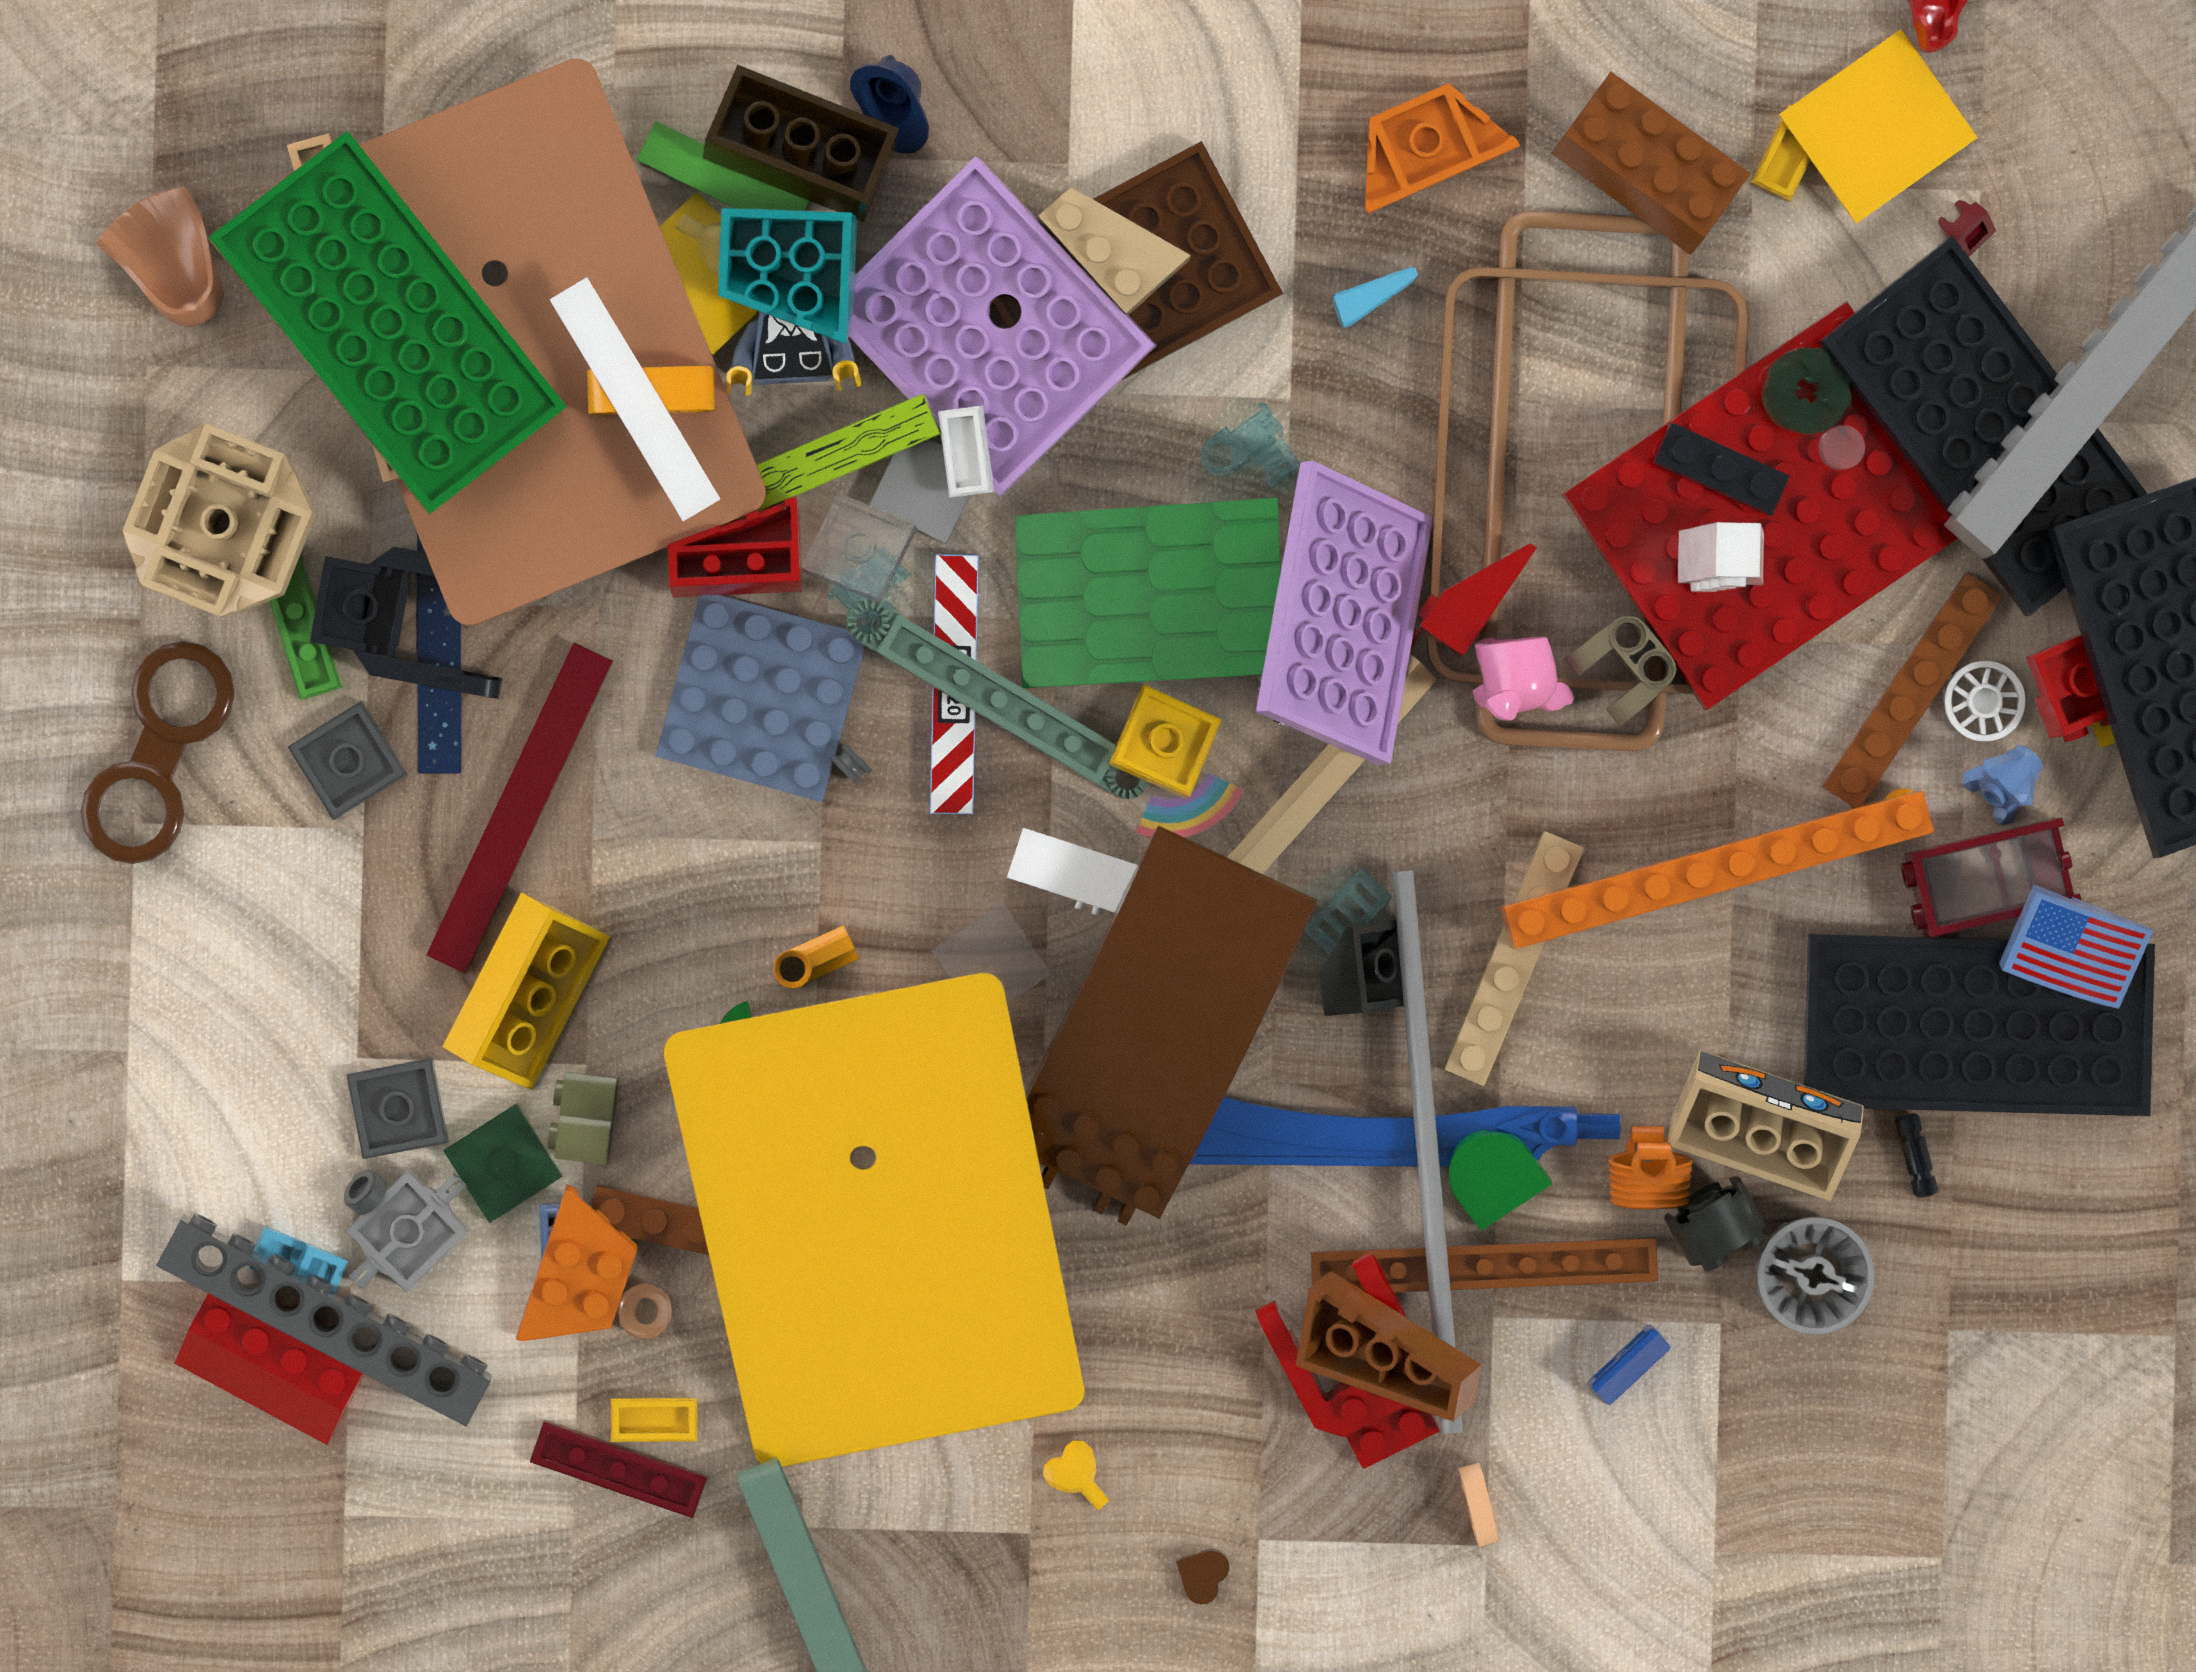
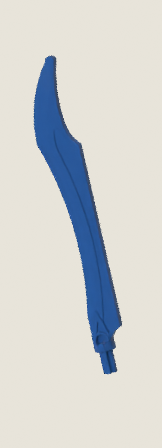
M1224 1097L1190 1164L1418 1167L1414 1117L1323 1115L1279 1109ZM1503 1106L1473 1112L1435 1116L1440 1167H1449L1455 1147L1465 1137L1480 1130L1510 1133L1517 1136L1527 1145L1538 1161L1542 1154L1554 1145L1575 1146L1577 1139H1620L1621 1133L1620 1114L1577 1113L1576 1106Z

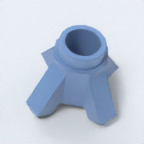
M2018 745L2003 755L1984 759L1983 765L1965 771L1962 783L1972 793L1981 790L1984 799L1995 807L1992 815L1996 822L2000 825H2007L2013 823L2020 806L2033 805L2035 782L2039 778L2038 773L2043 769V765L2039 757L2032 750Z

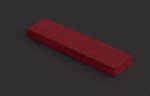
M547 1420L543 1421L530 1459V1463L690 1518H694L708 1478L704 1474Z

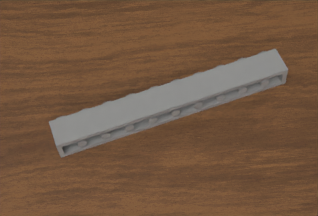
M2196 205L2186 217L2191 223L2183 233L2174 232L2160 248V251L2164 254L2156 266L2151 263L2148 264L2136 277L2133 283L2138 288L2129 299L2125 295L2122 296L2109 310L2107 315L2112 320L2103 331L2096 328L2081 345V348L2085 351L2076 363L2070 360L2054 378L2058 386L2050 396L2043 393L2028 410L2032 418L2023 429L2017 425L2001 443L2005 448L2001 456L1996 461L1990 458L1979 469L1974 477L1979 483L1970 494L1963 491L1948 508L1952 516L1944 526L1982 559L1996 554L2196 308Z

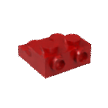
M2081 633L2026 657L2041 695L2034 699L2049 738L2063 737L2064 742H2070L2089 734L2087 726L2096 722H2100L2101 727L2110 725Z

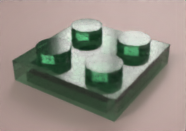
M518 1103L443 1150L489 1223L564 1176Z

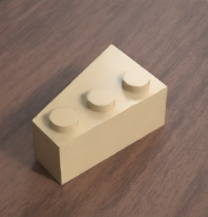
M1072 187L1038 216V220L1061 243L1117 306L1128 315L1190 260L1191 255Z

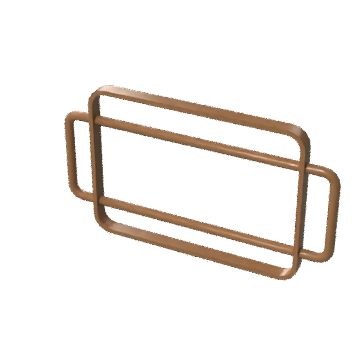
M1526 211L1511 217L1503 227L1500 238L1499 268L1480 267L1468 269L1461 273L1447 289L1444 301L1429 596L1432 593L1439 597L1454 303L1457 290L1462 284L1478 278L1498 279L1483 569L1501 559L1515 280L1670 288L1663 425L1681 413L1687 289L1710 290L1722 293L1730 299L1735 307L1736 330L1733 377L1745 370L1748 313L1746 302L1739 290L1727 282L1715 279L1688 278L1689 254L1672 241H1670L1672 243L1671 277L1516 269L1517 239L1521 231L1526 228L1662 234L1638 216ZM1498 606L1480 631L1479 640L1485 638L1497 639ZM1427 635L1428 660L1438 674L1447 680L1455 682L1477 683V687L1483 684V675L1479 662L1478 674L1451 671L1443 665L1438 656L1437 641ZM1651 657L1650 680L1658 682L1665 674V665L1659 658ZM1558 678L1557 681L1568 685L1569 688L1627 691L1637 683ZM1668 684L1649 703L1647 727L1639 734L1505 728L1496 724L1493 714L1487 708L1481 707L1477 702L1476 720L1479 729L1485 737L1492 742L1503 745L1634 752L1646 750L1661 737L1665 725L1666 693L1691 695L1693 692L1688 685Z

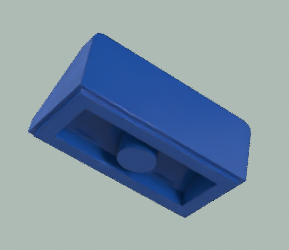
M1647 1325L1588 1380V1385L1606 1404L1611 1405L1670 1350V1345L1653 1326Z

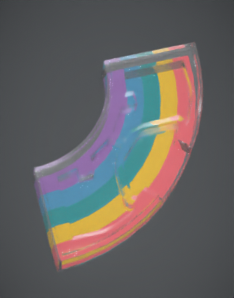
M1207 771L1188 799L1180 796L1159 797L1150 794L1133 834L1151 839L1158 825L1184 838L1202 834L1229 816L1241 801L1247 788Z

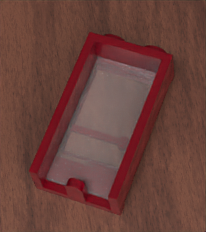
M2063 818L2047 819L1904 853L1906 862L1901 863V873L1905 887L1913 888L1916 904L1911 905L1910 910L1915 929L1922 930L1924 937H1934L2019 917L2033 884L2069 899L2074 897L2082 900L2080 893H2074L2068 870L2072 868L2070 853L2064 851L2059 827L2064 826Z

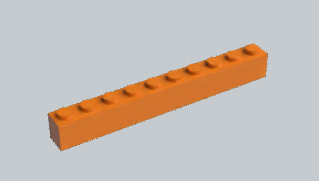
M1912 791L1499 906L1510 948L1518 949L1934 833L1923 791Z

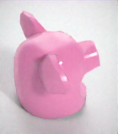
M1540 636L1521 639L1485 638L1474 642L1476 656L1482 670L1483 684L1472 692L1476 702L1481 707L1487 708L1495 717L1511 721L1520 712L1531 711L1537 708L1551 712L1560 710L1565 705L1572 704L1574 695L1569 686L1557 682L1556 665L1547 637Z

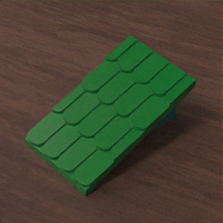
M1278 498L1014 516L1023 689L1257 676L1263 674L1281 574Z

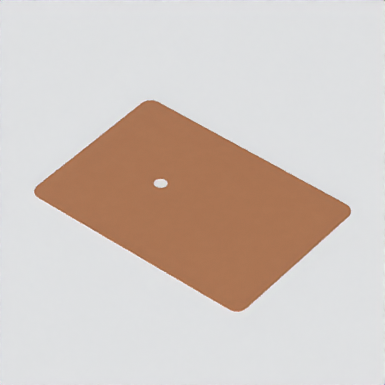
M577 58L569 59L359 144L567 406L564 411L431 515L427 514L400 479L396 480L449 612L456 621L464 625L479 624L668 547V544L745 516L761 507L766 496L764 482L729 396L726 393L716 364L597 72L589 62ZM292 171V172H290L289 174H287V175L284 177V179H285L287 176H289L291 173H293L294 171ZM493 260L502 262L508 270L506 281L499 286L488 285L482 277L483 267ZM586 277L589 279L641 368L714 367L715 411L669 413L720 497L719 501L684 522L620 416L588 414L587 370H591L550 301L551 298Z

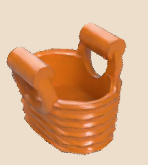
M1631 1126L1625 1152L1611 1155L1608 1159L1610 1164L1608 1168L1610 1175L1608 1177L1611 1181L1609 1183L1611 1187L1609 1192L1611 1195L1610 1202L1615 1206L1627 1209H1673L1687 1205L1690 1200L1689 1194L1691 1193L1689 1187L1691 1186L1690 1179L1692 1175L1690 1173L1693 1169L1691 1167L1693 1160L1686 1154L1671 1151V1143H1667L1664 1135V1126Z

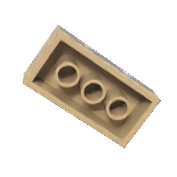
M1699 1050L1671 1116L1667 1143H1671V1147L1831 1201L1860 1138L1864 1106Z

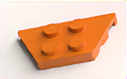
M1449 83L1370 117L1368 122L1365 187L1366 214L1373 213L1519 148L1520 144L1515 137L1507 134L1490 120L1491 117L1480 108L1473 106L1465 99L1463 94Z
M566 1184L517 1331L516 1340L529 1341L611 1329L637 1253V1244L624 1232L616 1230L602 1212L598 1209L595 1211L578 1196V1191L573 1186Z

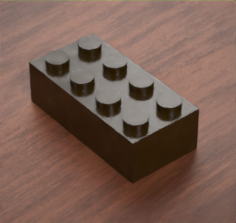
M737 64L706 136L703 159L836 212L853 213L857 220L864 222L895 150L899 128Z

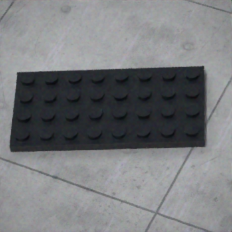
M1954 236L1944 240L1818 341L1819 345L1950 517L1952 514L1948 511V508L1963 491L1970 494L1979 483L1974 478L1979 469L1990 458L1996 461L2005 451L2001 443L2017 425L2023 429L2032 418L2028 410L2043 393L2050 396L2058 386V383L2054 380L2057 375L2055 370ZM2097 428L1996 554L1982 560L2026 617L2031 616L2066 588L2047 528L2145 495L2147 492Z
M2196 477L2047 528L2153 858H2161L2196 845Z
M1808 934L1804 1086L1863 1105L1864 1109L2150 1116L2155 944H2147L2119 1009L2071 996L2002 971L1999 962L2009 939Z

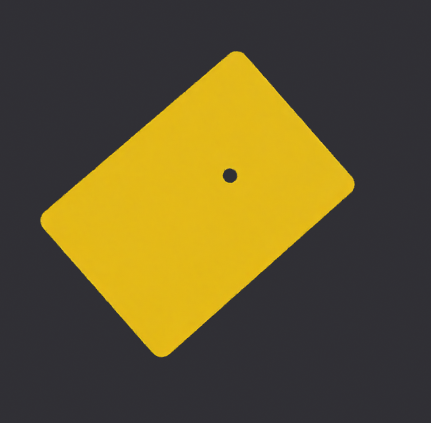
M976 973L680 1031L669 1037L664 1046L665 1063L754 1455L760 1463L777 1457L782 1467L1065 1412L1076 1408L1082 1402L1085 1388L1005 991L1001 981L996 976L989 973ZM859 1146L870 1147L876 1154L875 1163L867 1169H858L850 1161L851 1152Z

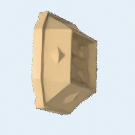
M204 423L191 430L190 433L154 450L124 525L123 534L136 566L135 570L141 586L219 617L226 618L285 594L315 519L316 512L288 455ZM226 512L230 518L229 527L224 533L216 534L214 521L219 514Z

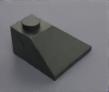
M1396 920L1345 928L1319 973L1324 1016L1365 1013L1404 1006Z

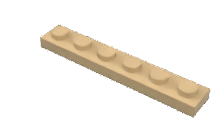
M1543 831L1514 902L1567 888L1584 847ZM1503 926L1443 1068L1444 1070L1485 1086L1545 941L1518 949L1510 948L1506 929Z

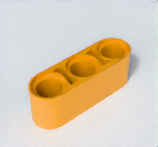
M714 367L642 368L669 413L715 411ZM592 369L587 370L588 414L619 415Z

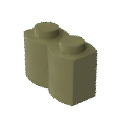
M565 1072L564 1080H556L553 1105L561 1106L558 1123L550 1124L548 1135V1148L555 1149V1159L608 1164L619 1078Z

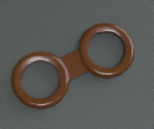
M186 641L165 644L145 657L135 672L131 690L134 711L144 726L131 760L113 764L97 774L84 792L81 807L84 832L94 848L113 861L128 864L152 861L170 849L181 832L184 817L181 793L172 781V778L185 747L189 743L203 741L220 730L231 714L235 696L231 672L219 655L201 644ZM185 658L197 661L208 669L215 681L217 694L214 707L205 719L195 725L179 727L170 725L158 716L152 707L149 692L152 679L161 667L170 661ZM130 778L145 780L154 786L164 799L166 810L164 825L157 836L144 845L134 847L121 845L111 839L101 826L99 815L101 800L107 790L120 780Z

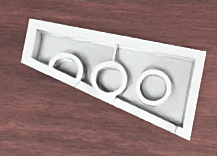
M1716 522L1679 531L1678 583H1691V592H1717V590L1736 589V587H1746V585H1763L1764 532L1760 523Z

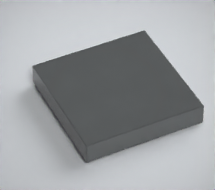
M363 701L358 702L288 746V749L333 820L338 819L408 775Z
M433 1058L346 1074L362 1159L449 1143Z

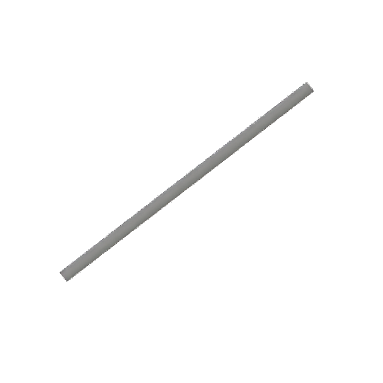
M1414 870L1392 872L1432 1332L1433 1335L1456 1348ZM1462 1415L1454 1422L1440 1417L1441 1434L1463 1433Z

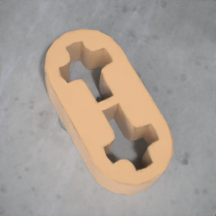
M1480 1463L1459 1467V1476L1477 1546L1482 1547L1498 1543L1497 1528Z

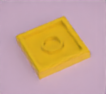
M1143 684L1137 694L1109 765L1188 799L1192 794L1222 719Z

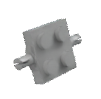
M411 1169L407 1170L385 1192L383 1199L376 1208L367 1214L361 1215L346 1230L361 1246L367 1258L349 1275L350 1279L355 1281L366 1270L367 1273L355 1283L359 1288H363L380 1271L390 1276L405 1292H408L470 1231L454 1215L449 1204L461 1190L466 1188L464 1181H460L449 1191V1188L460 1179L458 1175L453 1173L436 1191L426 1186Z

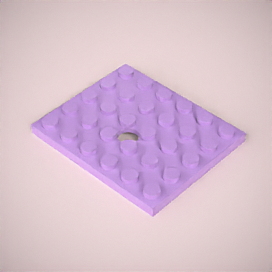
M975 156L855 275L854 306L849 337L908 400L921 394L926 395L939 429L938 411L983 406L994 491L999 496L1006 493L1157 346L1130 316L1117 306L1061 243L978 156ZM1002 294H1009L1015 297L1021 306V317L1018 323L1007 329L997 327L989 316L991 302Z

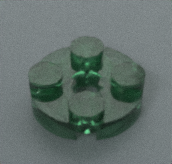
M1798 348L1779 356L1769 366L1764 381V388H1762V402L1770 419L1778 427L1802 435L1817 434L1834 426L1842 418L1846 408L1849 407L1852 396L1849 380L1830 355L1821 348ZM1801 379H1804L1807 384L1813 383L1816 387L1817 392L1813 393L1816 397L1811 403L1806 398L1799 400L1796 396L1795 390H1800V387L1796 385Z

